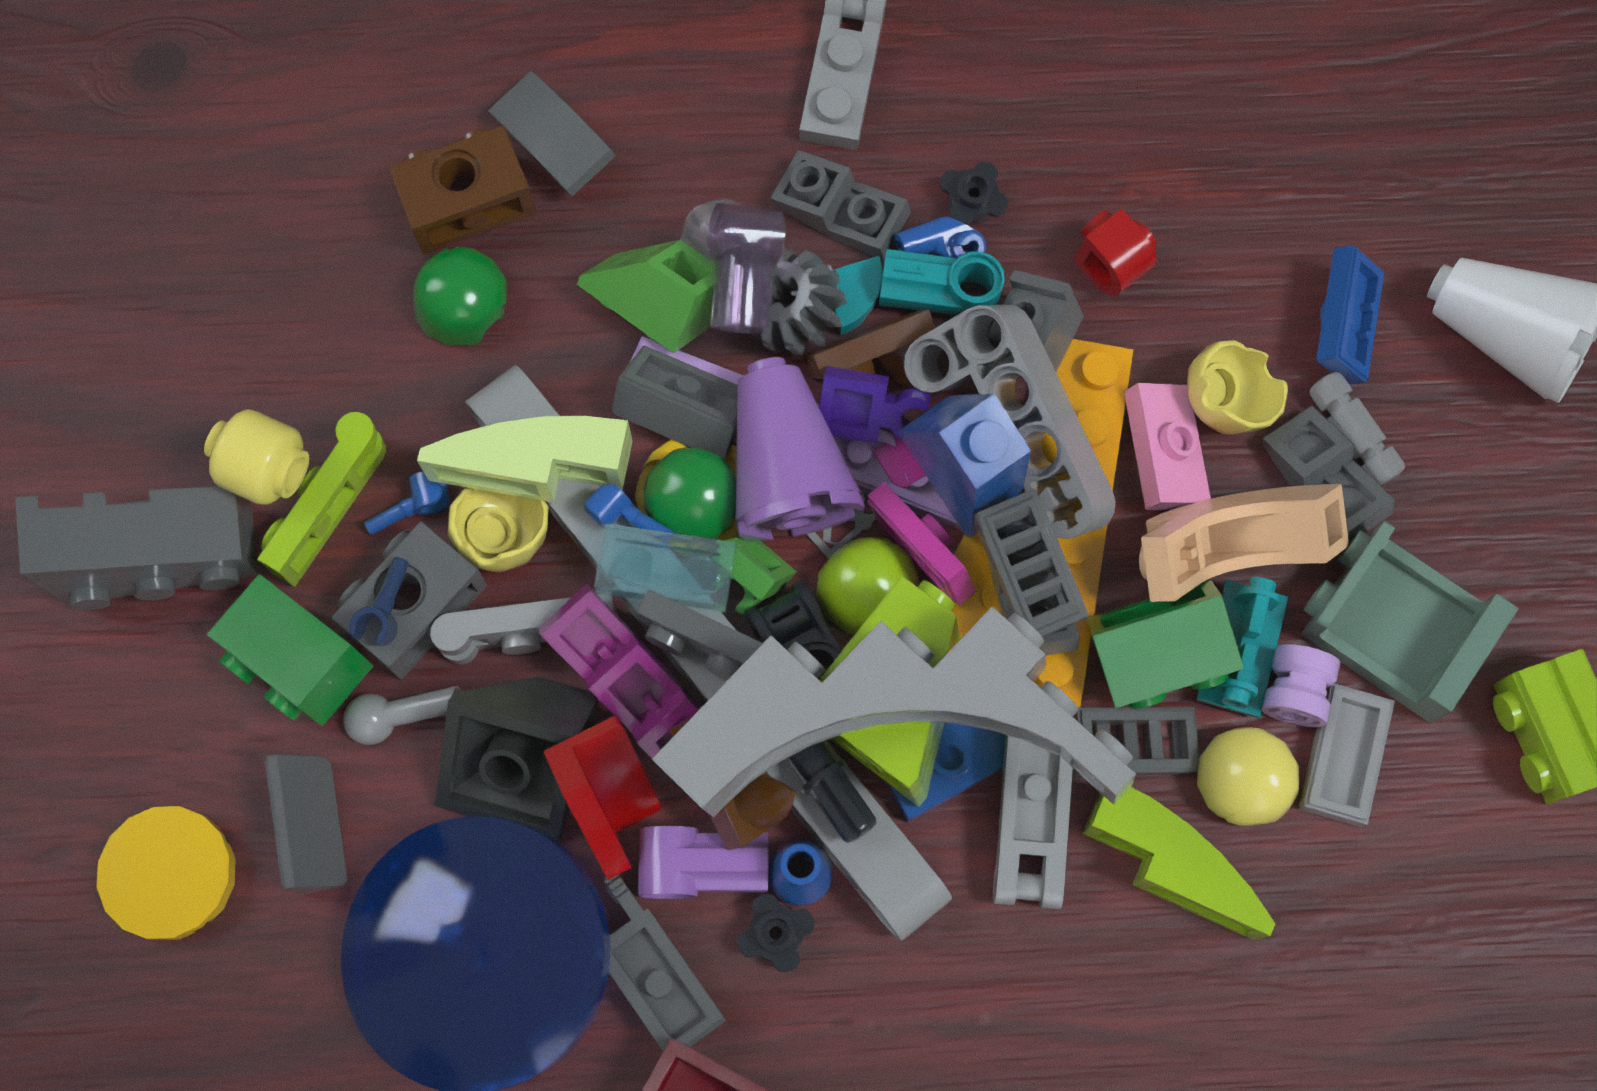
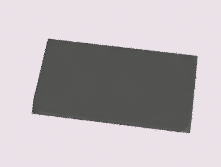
M643 345L618 378L612 412L621 418L690 448L700 447L725 458L737 437L738 385Z
M281 754L267 756L265 765L282 887L299 895L343 887L347 884L348 876L330 760L321 756Z

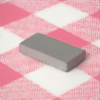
M1334 683L1326 688V699L1331 705L1329 717L1324 727H1316L1298 809L1362 828L1367 826L1369 822L1395 701Z

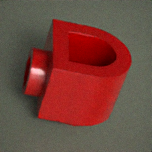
M1122 208L1114 215L1105 209L1089 221L1081 230L1080 235L1084 240L1073 259L1078 267L1101 291L1111 296H1117L1155 266L1157 243L1152 232L1143 223L1133 221Z

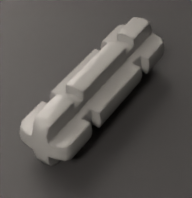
M1338 372L1326 375L1310 389V396L1322 412L1326 410L1330 412L1332 416L1327 420L1354 445V459L1356 460L1361 457L1365 462L1361 468L1379 485L1387 483L1405 468L1403 460L1393 446L1386 448L1382 443L1387 439L1360 399H1351L1349 393L1353 389L1343 375Z

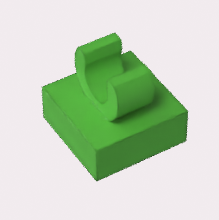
M736 536L726 540L712 559L723 570L713 577L710 589L718 593L726 589L732 579L738 581L744 587L745 594L735 610L743 614L745 609L751 606L757 607L762 600L783 591L797 571L762 541L744 540Z

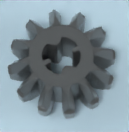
M782 247L776 264L768 258L760 257V265L763 272L758 277H743L745 286L752 291V293L737 301L741 311L748 316L744 325L752 336L756 339H762V344L772 352L780 354L786 348L793 355L803 356L808 340L812 341L816 346H825V337L822 331L827 326L842 327L840 318L833 312L835 309L848 303L845 299V293L837 287L841 281L839 274L829 264H823L822 259L812 251L805 249L798 256L792 249Z

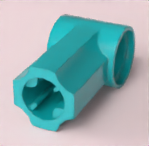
M886 249L879 305L910 310H929V312L948 314L951 318H954L965 310L978 305H998L1005 282L1004 270L999 261L993 256L980 251L968 252L958 258ZM966 282H975L986 288L988 294L973 297L962 291L960 285Z

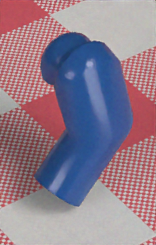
M940 217L893 235V243L897 251L920 254L931 253L936 256L958 258L968 252L980 251L986 253L987 249L986 240L980 232L951 217Z

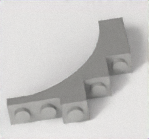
M993 607L980 618L934 668L928 664L934 657V654L915 634L903 627L896 635L882 621L877 624L823 682H820L818 678L824 673V667L805 648L795 641L786 650L776 639L770 636L652 758L703 810L713 817L750 782L780 761L811 745L838 735L887 724L911 722L952 723L988 729L1025 740L1060 756L1113 805L1133 785L1136 773L1127 766L1133 760V756L1118 740L1103 729H1100L1093 736L1073 718L1079 709L1061 689L1050 681H1046L1041 687L1033 682L1046 668V654L1039 649L1045 641L1039 632L1018 614L1013 613L1006 619Z

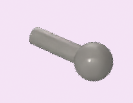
M458 686L393 701H388L384 697L373 693L362 694L355 697L346 706L343 714L344 729L348 736L357 743L363 745L378 744L392 733L395 726L446 715L450 697L453 693L462 691Z

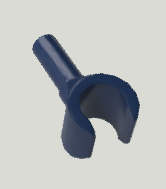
M394 557L373 606L361 608L353 614L349 630L354 639L360 640L365 633L367 622L372 617L378 616L382 623V630L377 637L376 645L386 646L394 640L397 635L398 626L391 612L395 605L394 600L409 566L407 560Z

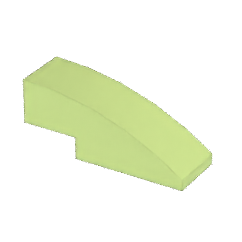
M542 416L499 422L455 434L420 448L417 462L428 481L554 503L559 479L600 486L611 484L623 489L633 441L628 420L592 416Z

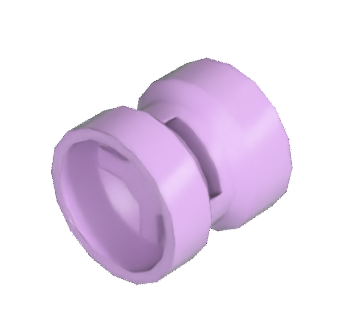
M1290 644L1277 646L1271 667L1278 678H1276L1274 685L1265 691L1261 710L1266 715L1286 723L1305 727H1324L1327 724L1331 708L1330 703L1326 699V688L1337 681L1341 662L1332 654L1319 649Z

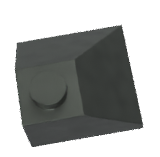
M538 676L453 693L448 701L434 806L559 842L570 808L561 793L543 751L593 727L599 699L591 691Z

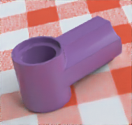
M684 826L640 828L638 897L649 899H688L698 897V892H768V833L761 834L743 848L726 850L719 833H699L697 828Z

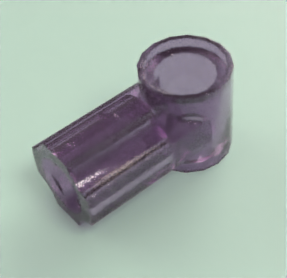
M717 203L714 207L709 223L707 244L708 254L711 259L715 260L710 328L718 329L721 332L738 334H763L768 332L773 267L778 264L781 258L785 241V219L781 211Z

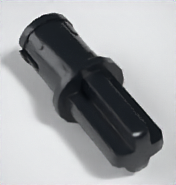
M823 741L786 758L804 784L800 788L803 796L812 795L844 842L851 843L858 840L876 825V817L843 771L847 767V763L844 759L836 761Z

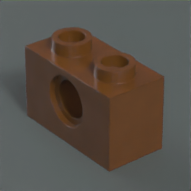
M504 125L491 130L477 129L461 137L458 142L433 151L424 149L412 152L402 162L388 166L411 229L423 255L536 214L528 184ZM457 181H474L465 190H449L451 185Z

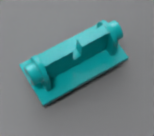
M1252 577L1250 584L1245 585L1228 579L1225 580L1222 598L1244 669L1229 673V678H1226V681L1220 685L1207 689H1198L1197 701L1260 718L1263 699L1271 673V665L1288 600L1287 596L1275 593L1276 583L1262 577Z

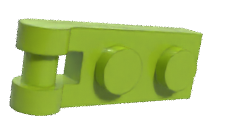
M350 412L338 421L336 425L338 444L322 467L315 466L308 472L299 487V500L285 519L280 518L271 525L263 538L261 545L263 552L257 560L275 577L294 588L385 456L386 444L366 414Z

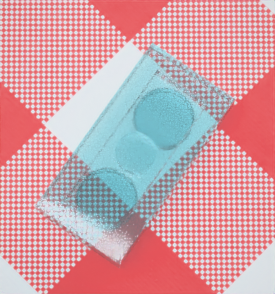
M605 524L594 584L595 591L600 594L643 600L646 592L650 589L684 606L726 612L736 554V542Z

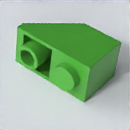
M677 240L616 253L581 274L577 285L598 299L603 306L613 310L643 331L651 340L675 353L707 330L730 273L684 241Z

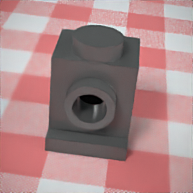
M1014 270L1009 279L1012 288L1003 305H1014L1026 312L1055 371H1057L1084 318L1082 310L1069 283ZM996 320L988 333L989 342L995 349L1001 341L1002 334L1000 325Z

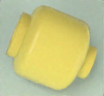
M249 409L234 414L228 422L223 420L217 422L208 434L204 446L205 455L210 457L209 473L214 483L257 504L268 505L280 497L289 498L302 483L309 465V454L303 450V440L297 429L258 411Z

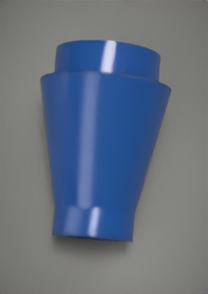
M795 839L785 842L773 852L769 859L768 883L770 888L779 899L788 904L796 906L812 904L822 898L831 885L833 877L831 860L825 850L812 841ZM801 856L804 857L806 862L812 863V873L805 878H796L791 875L787 867L790 866L793 858Z

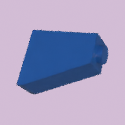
M994 393L948 396L898 431L966 537H971L977 533L974 527L975 514L1023 493L1031 450Z

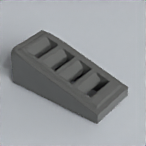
M1036 489L1027 491L975 514L974 527L1013 613L1024 618L1042 637L1089 617ZM1028 518L1031 528L1000 540L996 530ZM1036 543L1040 544L1043 553L1013 566L1010 565L1008 555ZM1048 568L1051 569L1055 578L1021 591L1017 581ZM1057 593H1062L1066 601L1065 604L1032 617L1028 608L1029 605Z
M1146 707L1141 709L1078 708L1079 710L1073 716L1093 736L1100 729L1110 734V726H1116L1117 740L1133 756V760L1127 766L1136 773V776L1198 773L1199 750L1194 707ZM1162 723H1169L1173 759H1164L1161 733ZM1140 724L1143 725L1146 759H1139L1137 725ZM1075 769L1072 770V778H1083Z

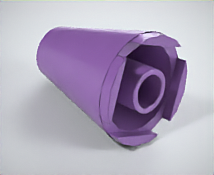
M780 357L766 358L750 364L747 367L748 374L738 380L736 526L739 537L751 541L774 540L771 528L775 527L779 530L791 529L792 536L795 537L828 529L856 517L854 509L863 511L865 508L862 494L800 368L794 365H786L785 360Z

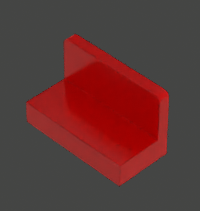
M614 716L543 751L564 799L608 880L632 868L616 833L661 809L656 793L620 719Z

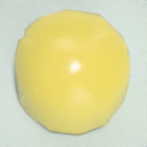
M1236 340L1219 341L1208 345L1193 360L1188 369L1187 376L1189 401L1195 414L1203 423L1221 434L1248 433L1271 426L1284 413L1288 394L1287 382L1273 378L1270 375L1266 366L1269 357L1267 353L1247 348Z
M467 487L461 491L450 505L447 536L457 552L476 568L491 572H504L525 565L543 544L547 532L549 506L546 501Z
M1253 727L1235 728L1214 737L1199 757L1197 786L1207 807L1218 817L1224 818L1228 823L1238 826L1271 823L1277 821L1289 810L1298 795L1299 766L1286 742L1266 730Z

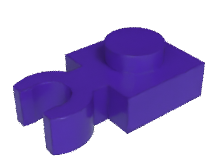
M826 366L819 409L834 437L877 444L880 427L891 429L899 439L903 440L898 431L911 423L905 419L903 413L912 408L928 411L931 395L928 392H922L914 388L904 390L898 395L886 394L889 376Z

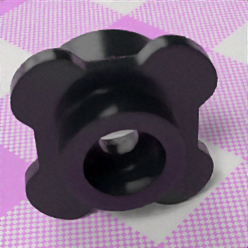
M979 162L974 169L963 172L948 170L943 174L940 188L949 195L948 206L951 218L966 225L980 224L991 216L1000 217L1005 213L1008 199L999 191L996 183L998 170L993 164ZM975 189L980 195L973 198L968 192Z
M772 894L760 895L752 903L754 916L748 930L741 932L738 936V948L745 957L752 958L758 955L773 962L777 971L783 973L790 972L800 963L798 950L804 936L811 934L814 929L813 916L804 908L794 911L780 905L777 898ZM775 926L781 928L783 932L781 938L777 940L772 939L769 935L770 929Z

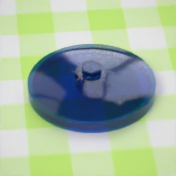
M486 816L452 818L431 824L407 836L392 847L368 873L351 904L344 927L341 947L342 980L351 1014L359 1030L375 1052L393 1069L423 1086L439 1091H498L521 1084L547 1071L563 1059L585 1034L597 1013L606 988L610 967L611 945L605 909L596 887L578 860L556 840L533 827L512 820Z

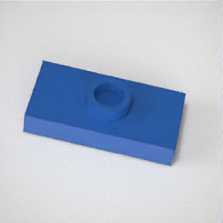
M1354 245L1334 248L1326 301H1324L1320 310L1321 332L1316 361L1331 373H1341L1349 385L1367 383L1384 278V271Z
M948 723L944 725L928 795L920 807H917L884 781L906 822L912 821L1002 771L1005 734L959 724Z

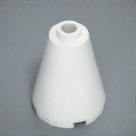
M1461 257L1454 267L1446 264L1442 265L1427 294V298L1436 301L1432 311L1436 317L1544 399L1548 398L1557 403L1565 395L1582 366L1584 357L1592 342H1595L1597 338V283Z

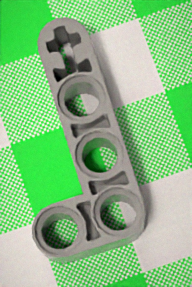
M978 305L965 310L924 334L909 346L905 354L904 368L911 384L920 391L935 393L960 390L975 383L979 394L994 393L1031 450L1024 483L1025 492L1036 489L1057 538L1069 539L1100 530L1110 522L1115 512L1116 503L1111 486L1036 329L1024 310L1014 305ZM993 319L998 322L1002 332L1001 341L996 349L991 345L988 338V327ZM942 349L948 355L950 362L949 370L945 377L939 371L937 364L938 356ZM1019 376L1024 378L1029 388V398L1024 406L1016 399L1014 392L1015 383ZM1046 433L1053 438L1057 447V455L1053 464L1046 460L1041 449L1042 439ZM1069 473L1070 479L1057 482L1056 476ZM1079 498L1082 509L1074 514L1071 505L1076 503Z

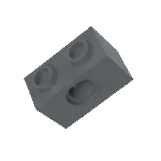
M421 521L411 532L403 531L393 538L382 554V564L367 580L360 578L344 591L337 604L339 610L332 617L352 637L349 624L353 614L361 608L373 606L394 557L407 560L409 566L400 588L407 585H417L421 587V595L412 607L405 610H392L391 614L396 619L398 626L397 635L394 640L386 646L376 645L377 637L382 630V623L378 616L372 617L367 622L365 633L360 640L354 639L400 680L411 671L434 645L430 635L431 626L434 621L447 613L465 611L488 586L475 566Z

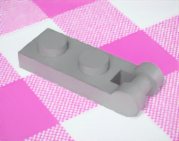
M887 0L825 1L824 15L799 129V141L858 150ZM842 18L864 21L862 32L841 28Z
M612 592L597 594L617 614V607ZM570 598L447 613L434 621L431 626V639L449 662L458 665L469 663L476 657L479 650L502 647V653L510 655L536 652L541 649V642H546L540 635L538 627Z
M1005 735L997 858L993 881V903L1014 906L1016 899L1039 901L1040 908L1060 910L1064 896L1073 768L1060 756L1025 740ZM1020 854L1043 856L1041 874L1018 873Z

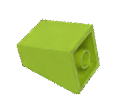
M901 576L819 681L823 682L880 621L896 635L903 627L915 634L934 654V657L928 663L934 668L961 640L958 626L959 620L951 612L955 603L930 582L923 580L917 587ZM910 722L879 725L847 732L830 738V740L917 807H920L928 795L944 723Z

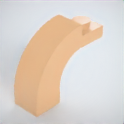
M1342 484L1303 485L1249 491L1203 500L1159 514L1146 521L1148 534L1141 537L1142 547L1139 554V566L1142 576L1148 582L1150 602L1176 601L1202 582L1230 571L1274 564L1327 563L1349 546Z

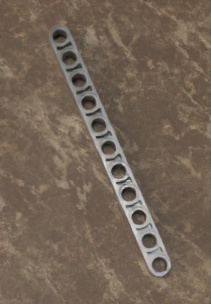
M517 365L509 368L465 401L468 410L481 427L527 418L560 416ZM559 479L555 502L546 501L549 506L548 511L638 622L636 612L646 592L650 589L734 629L666 545L630 525L622 517L608 530H605L584 510L585 501L601 487L600 485ZM683 648L680 655H675L661 649L704 704L727 682V680L713 674L704 667L707 661L706 658L686 648ZM826 740L823 741L836 761L841 760ZM787 759L780 761L767 770L770 777L785 783L796 791L790 810L819 846L825 850L831 861L878 919L899 942L905 940L952 900L951 894L940 878L848 766L843 771L868 805L877 822L868 833L851 843H846L840 838L811 794L803 796L800 788L804 784Z

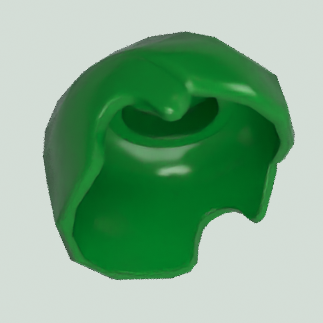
M458 246L452 249L445 248L427 260L416 276L413 288L415 319L427 336L447 346L476 344L482 340L484 333L493 323L503 318L504 306L507 304V279L496 261L478 250Z
M692 447L673 450L657 462L647 476L644 487L645 512L648 517L674 531L675 535L672 539L683 545L708 543L726 531L736 517V473L723 457L703 448Z

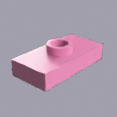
M1137 383L1124 391L1145 509L1172 510L1211 499L1195 414L1189 401L1188 385Z

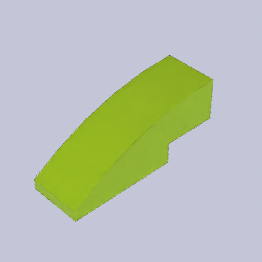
M1130 787L1114 805L1100 792L1098 793L1082 834L1142 861L1132 885L1254 941L1271 936L1275 922L1253 889L1223 854L1189 823L1152 797L1133 787Z

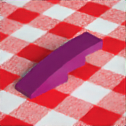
M588 584L581 588L538 627L540 635L586 681L588 689L633 733L636 743L651 758L673 738L669 729L697 713L702 708L677 678Z

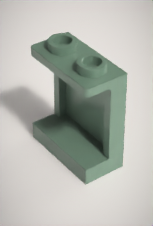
M1383 521L1369 535L1359 530L1350 540L1349 546L1342 551L1337 560L1346 568L1335 584L1325 579L1304 607V611L1311 615L1312 618L1300 635L1325 652L1332 654L1348 668L1427 722L1432 723L1452 712L1519 608L1497 593L1484 602L1480 601L1389 540L1395 527Z

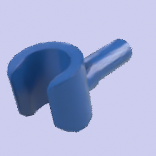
M423 471L412 475L409 478L412 497L402 500L393 507L364 521L366 529L373 535L415 514L435 515L444 512L449 504L447 484L428 481Z
M607 484L601 486L585 501L584 510L605 530H608L622 517L630 525L666 546L669 545L675 535L674 531L640 512V509L633 506L627 495L615 485Z

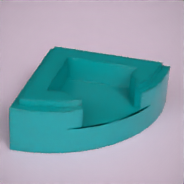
M880 256L834 269L839 274V279L841 280L837 287L845 293V299L848 302L833 311L840 318L842 327H838L840 335L860 326L875 306L880 295L883 277Z

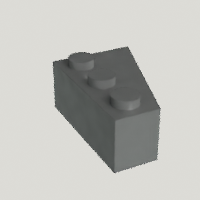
M219 486L149 490V500L106 505L105 492L83 493L84 506L41 508L38 504V496L15 497L20 574L74 610L102 609L111 604L110 599L131 595L140 600L165 599L175 595V588L199 585L200 588L205 590L229 589L239 584V578L259 575L252 503Z

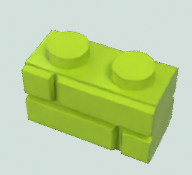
M1580 649L1550 661L1525 668L1494 683L1493 686L1498 694L1493 698L1495 714L1503 728L1508 732L1514 731L1525 755L1520 759V768L1530 789L1535 793H1542L1546 805L1596 788L1597 679L1584 650Z

